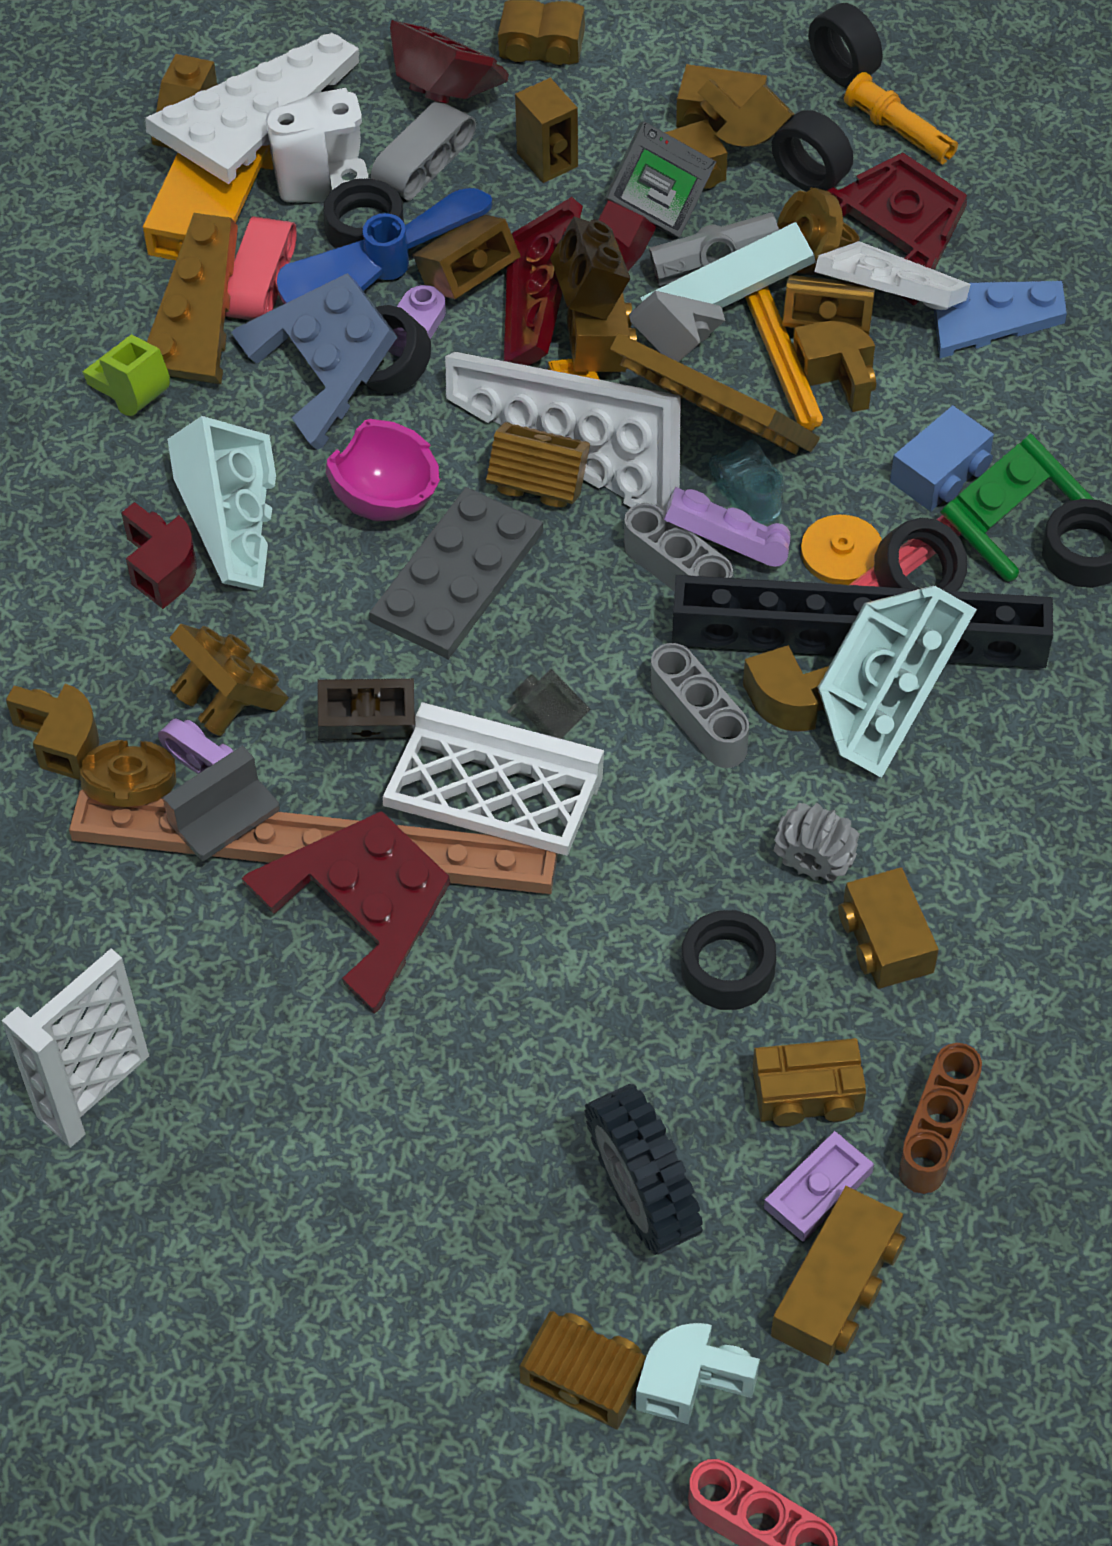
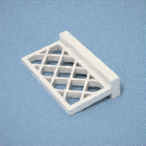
M422 702L415 716L416 727L383 795V806L568 856L593 794L597 795L601 785L604 750ZM420 748L441 753L444 757L423 765L417 754ZM471 761L486 765L490 769L468 777L461 764ZM452 768L459 781L437 788L430 776ZM516 773L534 778L536 782L514 789L507 776ZM418 780H422L428 790L427 793L417 797L399 793L402 786ZM497 780L505 793L484 801L476 788ZM564 786L581 792L575 797L560 801L553 788ZM467 792L474 805L460 810L449 807L445 799ZM543 792L551 806L530 813L522 800ZM513 804L520 815L517 819L504 822L495 819L491 812ZM559 817L566 828L562 837L542 832L537 824Z
M113 949L107 951L31 1018L17 1007L2 1020L36 1117L70 1148L86 1135L80 1117L149 1057L122 957ZM112 1003L111 1006H110V1008H109V1010H108V1012L106 1013V1015H104V1013L106 1012V1010H107L109 1004ZM86 1007H89L83 1019H81ZM59 1018H61L59 1024L52 1025V1024H54ZM117 1028H119L118 1031H117V1033H116V1035H115V1037H114V1039H112V1037H113L114 1033L116 1032ZM94 1032H96V1034H95V1036H94L92 1042H91L90 1044H88L89 1041L91 1040V1038H92ZM70 1037H73L69 1046L65 1049ZM103 1057L100 1065L98 1066V1068H96L100 1059ZM78 1062H80V1064H79L77 1070L75 1071V1073H73V1071H74V1069L76 1068Z

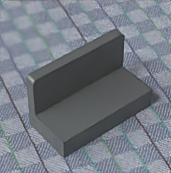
M243 745L163 797L169 825L200 860L208 859L280 810L277 799L258 780L255 759Z

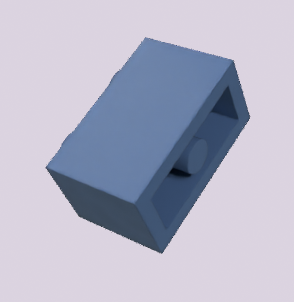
M952 405L894 454L890 483L931 512L941 502L945 501L948 503L952 501L969 478L973 475L979 477L988 469L993 458L991 448L994 434Z

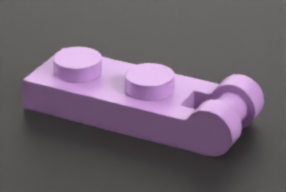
M677 487L674 488L667 504L665 521L766 565L777 567L786 562L789 554L791 534L785 525L775 523L767 527L753 521L750 515L740 509H726L710 502V499L699 491L692 489L684 491Z

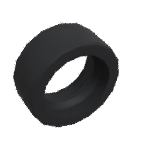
M849 3L836 4L815 17L810 23L808 38L815 61L821 70L837 84L848 87L858 74L867 72L872 75L880 68L883 58L880 38L874 25L858 7ZM843 41L846 43V45H847L849 51L847 50V48H846L845 45L843 44Z
M802 110L793 115L776 131L772 139V155L777 167L787 180L806 192L811 190L810 188L827 191L835 187L849 173L853 165V150L848 137L839 125L828 116L817 111ZM800 139L815 148L821 156L824 165L819 164L810 157Z
M362 178L341 183L330 191L324 201L323 216L325 233L331 246L336 249L364 240L363 228L352 227L339 220L348 211L357 208L372 207L379 209L385 213L398 216L404 222L403 203L397 190L386 182L372 178Z
M392 305L377 306L376 309L391 329L402 328L407 332L406 346L402 355L393 365L384 370L374 371L367 383L364 384L375 392L383 394L398 393L415 384L425 372L431 357V341L426 329L403 308Z
M1083 498L1064 503L1053 511L1046 523L1042 544V557L1047 568L1057 578L1074 586L1093 588L1112 582V552L1099 557L1081 556L1071 552L1063 545L1060 537L1067 531L1089 529L1103 534L1112 542V505L1100 500Z
M920 517L904 522L880 541L874 555V573L880 587L921 589L906 578L899 564L900 546L907 540L919 539L930 545L940 559L942 580L936 587L943 591H958L961 588L967 574V554L960 538L947 525L936 519Z
M721 910L700 917L688 929L682 942V979L688 991L701 1003L720 1010H739L755 1004L769 991L775 976L776 943L768 927L757 918L737 910ZM718 940H736L745 943L756 952L758 965L750 976L739 980H721L710 976L700 967L699 955L707 944Z

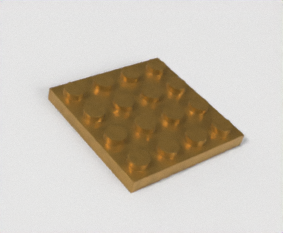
M618 333L610 348L612 351L623 356L620 363L621 366L672 394L681 395L682 399L684 398L718 417L722 416L735 425L757 436L760 435L795 455L800 447L811 452L820 439L819 436L779 411L627 336Z

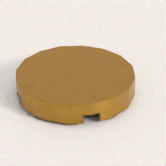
M116 740L102 744L88 752L82 760V768H80L81 789L89 798L106 805L130 807L152 803L169 794L175 786V758L165 748L148 741H140L141 747L128 746V740Z

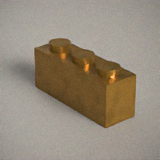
M845 1186L773 1316L771 1337L828 1366L837 1350L846 1354L859 1328V1324L853 1322L861 1306L867 1309L871 1308L883 1283V1280L877 1278L884 1262L893 1266L904 1246L906 1236L900 1234L903 1213Z

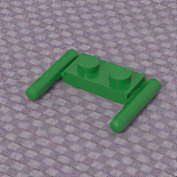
M1030 433L1020 444L1018 443L954 500L950 501L940 513L1006 582H1011L1018 577L1019 568L986 533L1038 489L1048 478L1070 501L1094 498Z

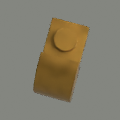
M708 80L698 91L704 98L700 106L716 122L722 117L727 121L715 135L723 141L736 146H755L769 141L774 137L776 131L795 115L767 85H762L742 107L714 80Z
M824 321L795 327L793 347L809 385L813 386L839 380L852 412L869 409L871 391L876 390V377L873 370L875 344L870 336L854 325L839 321Z
M788 645L746 658L743 686L758 714L768 723L789 731H809L816 729L817 711H825L818 685L829 666L803 674Z
M66 683L57 698L40 689L28 690L14 685L6 699L12 723L14 726L38 733L33 741V746L39 767L81 780L80 768H82L83 758L88 752L99 746V735L88 699L81 691Z

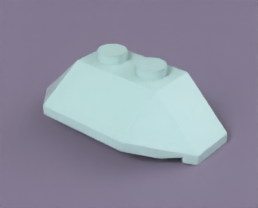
M934 585L864 603L818 685L839 755L877 776L883 777L977 610L976 608Z

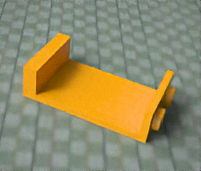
M262 145L256 151V159L249 166L242 164L236 169V178L229 184L180 153H177L143 225L148 255L177 260L193 213L230 217L236 223L260 168L273 170L270 145Z

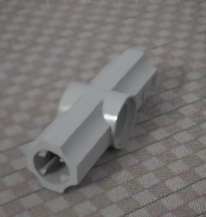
M772 212L723 227L707 225L701 228L695 235L650 247V259L659 286L671 283L778 231L779 228ZM715 242L725 243V247L719 255L711 257L706 255L707 249L711 244Z

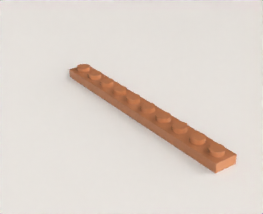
M83 790L79 791L69 829L72 841L195 854L169 825L163 799L142 806L118 807L102 804L89 798ZM277 812L212 856L270 863L359 821ZM397 825L449 875L451 883L552 894L558 853L492 835Z

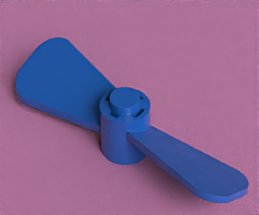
M476 188L461 189L449 194L406 225L401 218L393 214L382 213L374 215L363 226L364 240L284 265L277 276L279 296L283 303L286 304L347 273L359 284L363 291L377 279H396L402 276L409 267L408 249L485 215L493 206L492 197Z

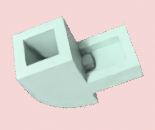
M690 1323L675 1327L659 1337L646 1356L636 1390V1410L689 1424L699 1384L752 1398L760 1359L750 1357L746 1350L737 1346L721 1345L719 1348L710 1346L712 1325Z

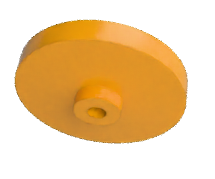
M841 514L827 516L814 522L804 533L801 543L802 561L809 572L818 579L830 584L849 585L874 566V555L882 538L878 531L863 519Z

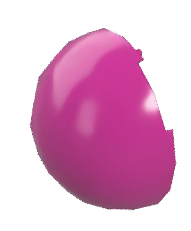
M365 420L356 429L353 438L345 450L340 454V451L336 449L326 462V475L336 497L354 514L372 521L400 520L419 511L430 500L440 482L439 465L429 449L430 444L415 431L391 421Z

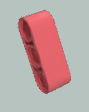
M255 216L250 219L234 260L233 275L229 277L227 292L231 298L229 312H225V317L251 321L273 310L279 294L277 287L278 273L284 265L290 263L296 247L297 227L294 222Z
M708 1459L699 1463L693 1469L689 1480L688 1503L692 1515L701 1523L739 1546H799L803 1543L812 1542L819 1546H838L837 1535L826 1521L728 1462L720 1459ZM716 1484L723 1487L728 1495L720 1501H710L705 1499L699 1491L704 1486ZM756 1513H764L775 1520L776 1526L767 1531H760L753 1528L747 1519Z

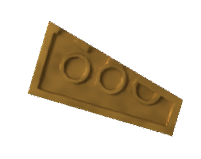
M193 213L147 340L148 343L160 349L171 377L222 384L223 370L220 367L221 352L225 351L227 336L223 331L225 312H229L231 298L227 291L229 277L233 275L238 226L230 217Z

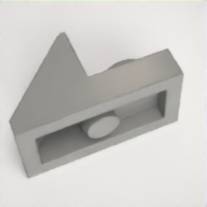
M656 290L629 313L630 322L661 354L677 362L698 346L701 341L707 339L710 333L725 321L722 307L719 305Z

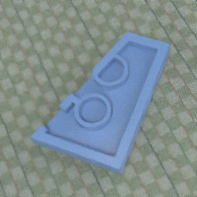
M1062 281L969 283L971 285L966 301L949 307L947 310L934 309L939 359L954 355V350L974 345L976 349L990 345L991 340L1013 334L1018 337L1064 324L1067 315Z

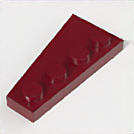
M570 197L511 233L521 257L507 265L505 362L528 366L548 355L562 297V290L550 257L574 216L580 218L583 206L573 197Z

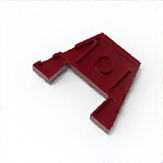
M903 152L857 175L855 182L839 190L834 187L827 190L837 198L843 217L846 214L851 215L907 253L908 255L904 259L935 270L967 206V194ZM900 296L914 306L919 302V300Z
M382 811L259 867L242 877L244 885L273 914L282 908L310 881H314L378 944L342 978L344 985L374 1014L384 1004L386 1000L385 995L395 977H399L406 964V957L418 936H421L451 883L449 875Z

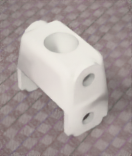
M346 88L314 93L272 109L267 113L266 124L278 192L283 201L290 203H324L330 191L341 183L347 182L341 178L344 174L354 173L356 175L355 179L369 178L364 160L358 158L362 115L356 94L348 92Z

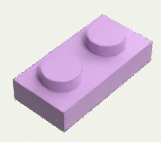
M834 1131L765 1199L764 1209L804 1242L829 1217L845 1186L856 1190L873 1173L874 1163Z

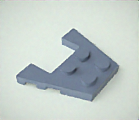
M348 273L235 328L231 332L247 356L256 364L267 357L288 337L294 342L325 385L323 391L292 417L309 444L317 450L321 449L328 441L329 437L325 434L335 419L338 417L342 420L351 407L347 401L360 382L367 383L397 339V335L359 284Z

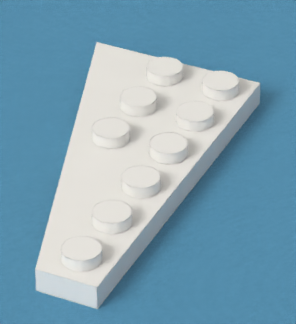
M333 33L322 35L319 39L299 48L291 49L282 56L268 62H263L238 76H232L225 82L207 90L199 91L194 96L174 105L164 107L163 110L145 118L146 132L229 184L236 178V169L242 164L249 166L256 159V151L262 145H270L266 124L267 113L272 109L314 93H320L327 85H336L359 63V48Z
M459 352L445 356L446 399L487 423L491 421L499 425L511 423L590 443L583 480L599 489L603 486L623 497V503L629 507L648 503L666 512L667 504L674 488H680L681 395Z

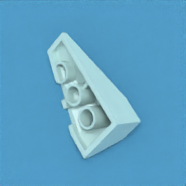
M201 416L167 439L174 481L222 583L254 591L263 588L268 549V543L261 535L262 524L271 520L272 507L265 503L266 490L275 487L276 480L270 436Z

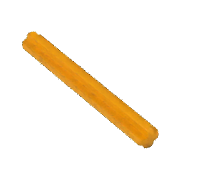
M766 286L746 296L745 299L796 422L809 431H813L815 427L821 426L823 416L786 328L782 326L783 321L770 290Z

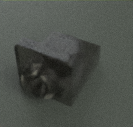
M550 669L539 680L533 674L525 679L512 692L518 700L507 712L514 717L522 711L544 735L562 739L591 709Z

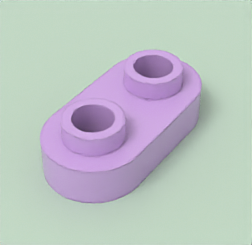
M429 285L411 288L405 293L397 306L403 308L426 329L430 339L446 313L444 295L435 287ZM397 328L392 329L397 335V339L389 349V352L400 357L406 346L407 332H402L404 329Z
M172 719L158 733L162 746L175 759L196 774L201 773L233 752L227 745L220 744L218 746L206 738L202 730L190 720L183 722L179 719Z

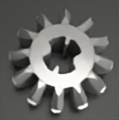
M798 803L795 809H788L785 817L781 818L777 826V834L774 839L776 843L773 851L778 856L783 857L782 863L785 866L797 869L798 875L802 873L810 875L815 881L820 877L827 881H835L837 876H845L848 868L852 867L857 855V842L860 833L851 827V820L836 815L835 809L828 811L823 809L818 803L813 807L805 803Z

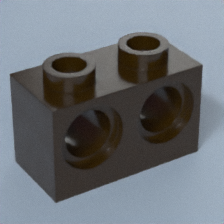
M574 216L550 259L567 307L607 320L631 278L612 229L599 220L587 221Z

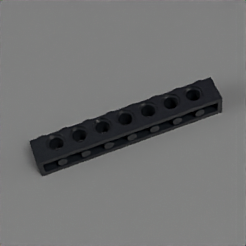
M676 575L672 643L689 647L772 651L789 645L792 653L836 655L864 603L917 589ZM945 591L977 609L947 662L1046 668L1053 639V597Z

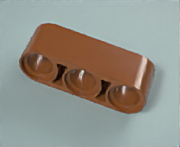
M952 1043L939 1051L906 1136L900 1161L899 1176L906 1188L913 1192L926 1194L940 1188L945 1180L977 1092L982 1070V1060L979 1053L967 1044ZM957 1071L964 1074L967 1078L954 1079L948 1076L947 1072ZM943 1114L949 1117L951 1121L940 1123L933 1120L930 1115ZM918 1157L928 1158L935 1165L932 1167H922L916 1164L913 1159Z

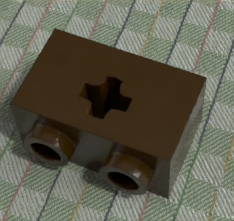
M414 678L318 680V740L411 738L415 727Z

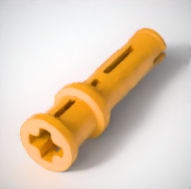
M862 72L849 84L844 95L845 104L850 107L857 106L870 115L872 123L880 126L887 125L889 128H892L909 142L937 160L941 165L947 162L944 157L950 160L954 156L958 148L957 141L943 134L926 120L901 104V99L893 90L885 91L873 82L870 74Z

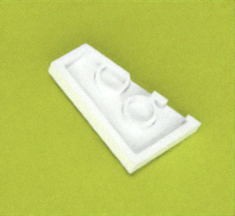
M860 241L818 255L814 271L919 300L926 306L937 310H947L949 307L966 301L971 285Z

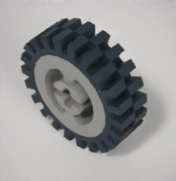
M627 1084L585 1104L586 1109L584 1113L588 1120L586 1124L592 1134L590 1138L593 1147L599 1152L597 1157L600 1165L606 1170L608 1175L606 1179L610 1187L614 1188L620 1206L624 1207L626 1217L631 1225L634 1224L636 1234L641 1241H644L645 1247L649 1251L651 1250L654 1255H659L700 1235L703 1231L701 1227L703 1222L698 1213L700 1211L699 1204L692 1195L695 1193L692 1183L685 1177L684 1173L687 1171L683 1162L678 1160L674 1152L677 1149L672 1139L668 1140L666 1136V1127L661 1119L657 1120L654 1107L650 1102L647 1103L642 1091H638L634 1084Z

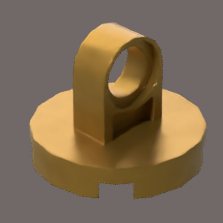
M810 188L811 190L807 192L799 190L794 193L784 205L777 222L780 229L796 222L814 254L816 262L795 272L799 274H815L818 255L859 241V236L855 230L843 222L842 209L837 198L829 191L817 188Z

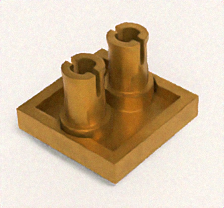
M180 624L171 635L170 639L191 662L176 683H173L170 690L177 694L176 697L185 704L195 706L199 697L209 684L212 683L219 691L205 711L198 716V720L205 724L204 727L215 735L222 736L225 733V729L245 705H254L277 712L289 699L276 685L279 682L277 675L260 663L256 664L248 656L251 649L238 637L232 634L223 637L206 626L197 629L184 624Z

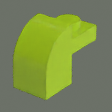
M132 334L82 371L87 385L115 399L119 411L127 416H133L166 391L170 385L169 373L160 349Z

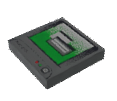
M643 121L639 124L604 196V200H610L647 218L657 229L674 238H680L716 161Z

